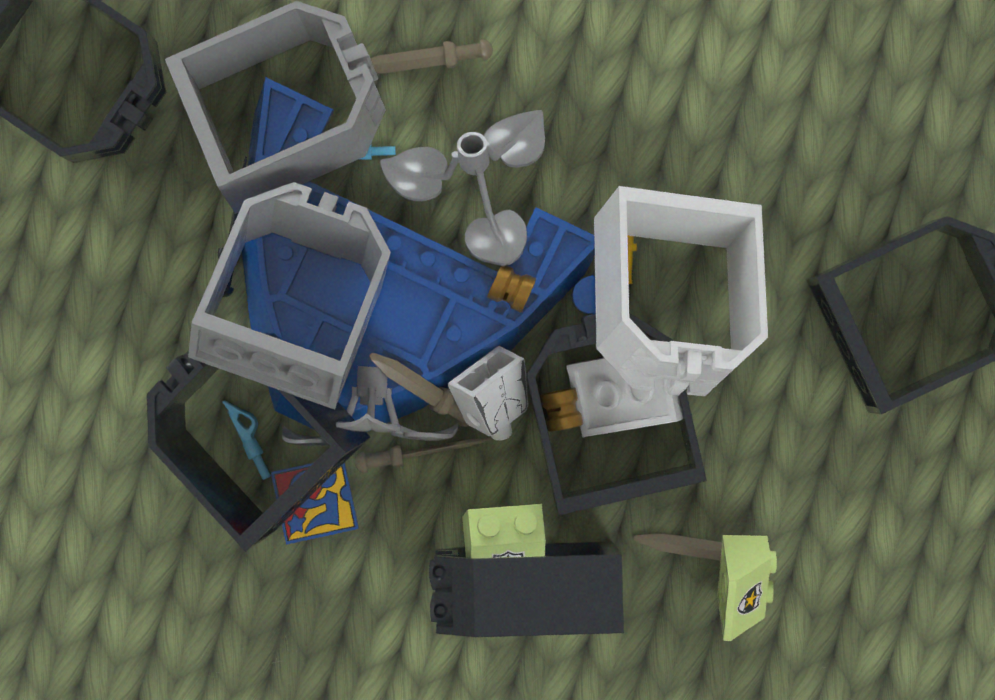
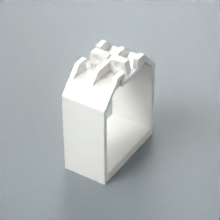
M619 186L594 217L596 349L633 389L652 390L654 388V378H663L665 394L679 396L687 388L688 395L706 396L768 338L762 205ZM627 235L727 248L731 349L695 343L650 340L629 318Z

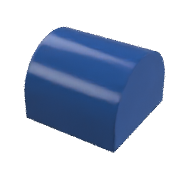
M594 275L578 281L571 292V300L574 307L584 314L596 313Z

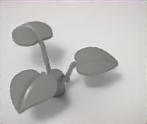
M542 110L530 111L503 119L492 125L485 132L484 136L477 132L465 133L458 139V151L452 152V160L449 166L445 156L439 150L432 147H417L406 150L394 157L381 159L380 163L383 174L389 185L402 197L413 201H427L436 198L441 193V180H449L457 164L460 163L463 171L477 176L487 218H478L469 224L465 232L466 247L474 257L481 261L501 266L510 265L519 259L525 249L527 242L526 225L523 219L511 210H504L493 215L484 171L489 166V157L493 161L501 158L505 165L514 168L528 166L536 162L543 154L545 148Z
M358 366L357 387H352V397L347 408V412L352 416L360 397V404L368 405L367 414L356 421L336 422V427L346 430L391 432L392 436L425 441H439L452 438L458 431V423L448 429L432 433L417 432L401 426L398 422L391 397L392 388H387V376L378 367ZM383 398H385L391 424L375 419V405H383ZM285 426L282 429V438L288 443L302 446L329 445L322 437L297 434Z

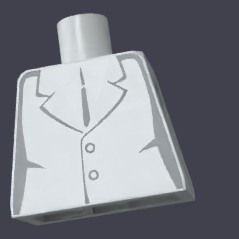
M501 346L493 349L448 383V387L465 422L487 436H491L494 440L500 441L509 438L512 435L511 422L523 414L528 407L525 360Z

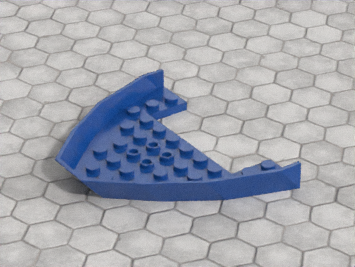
M265 77L253 117L247 166L324 133L334 110ZM310 181L302 184L312 188L307 202L309 204L318 206L324 192L338 197L335 213L343 215L348 201L352 202ZM535 207L526 226L527 242L525 249L518 260L508 265L513 268L514 273L517 275L527 274L536 278L527 302L520 313L511 309L509 303L504 300L496 302L487 298L497 276V271L368 210L391 254L382 289L338 402L347 411L352 397V387H357L358 366L377 367L369 357L371 353L397 360L438 388L444 387L449 389L448 383L496 347L501 346L511 351L585 275L595 256L594 235ZM275 233L246 242L242 249V260L251 329L261 333H275L280 340L340 361L370 286V281L361 264L342 257L339 259L292 242L291 239ZM387 377V388H392L391 397L397 419L429 405V403ZM268 386L276 412L314 429L278 389ZM360 397L352 415L355 421L368 412V405L360 404ZM383 398V405H375V419L387 424L391 420L385 398Z

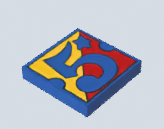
M313 463L272 471L271 476L276 499ZM345 463L282 524L286 545L359 529Z

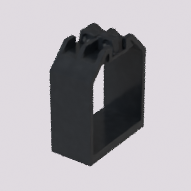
M0 0V49L33 0ZM101 0L83 1L139 38L144 63L114 104L90 143L64 148L0 104L1 117L60 157L73 163L125 154L135 140V137L131 134L136 126L146 131L153 121V118L145 114L151 105L157 107L167 93L157 41L144 29Z
M946 216L925 223L806 280L869 413L882 415L994 362L995 329L987 349L888 394L834 278L936 230L958 239L976 282L995 318V233Z
M629 313V318L649 339L664 342L674 341ZM596 314L582 317L581 324L552 330L527 370L526 380L554 501L559 515L707 481L687 393L684 390L679 395L684 419L680 420L679 423L689 464L562 494L535 376L549 354L596 344Z
M263 333L279 339L275 333ZM188 350L184 355L176 357L166 367L172 376L166 382L163 380L158 381L147 393L148 447L246 552L272 535L371 437L367 432L351 431L336 427V422L355 421L339 402L334 410L279 390L330 447L263 513L186 430L185 402L219 369L188 358Z
M613 541L545 543V556L467 558L465 546L437 549L434 560L429 562V579L432 590H435L432 593L430 602L431 622L437 623L436 634L466 637H508L624 633L622 554Z

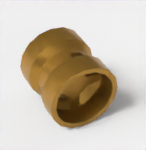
M507 265L501 266L487 298L496 302L504 300L509 303L511 309L521 313L536 278L527 274L517 275L512 267Z
M567 388L540 395L542 407L547 410L548 417L545 422L548 432L583 425L582 415L577 411L575 404L578 399L576 388Z

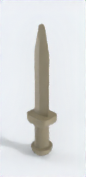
M480 39V43L456 46L453 42L446 41L443 42L441 47L379 55L371 58V62L376 73L379 74L446 65L450 69L456 67L458 61L482 58L483 61H486L491 57L493 48L491 43L485 39Z
M376 353L369 355L372 362L388 378L429 403V410L441 415L448 413L457 419L458 425L462 427L469 426L465 422L450 389L438 388L397 360Z
M493 438L468 439L402 452L400 445L392 446L387 451L366 455L362 451L355 458V466L363 473H368L367 469L387 465L401 467L404 466L403 459L469 447L493 440Z
M667 533L639 534L634 536L636 542L662 552L721 560L722 542Z

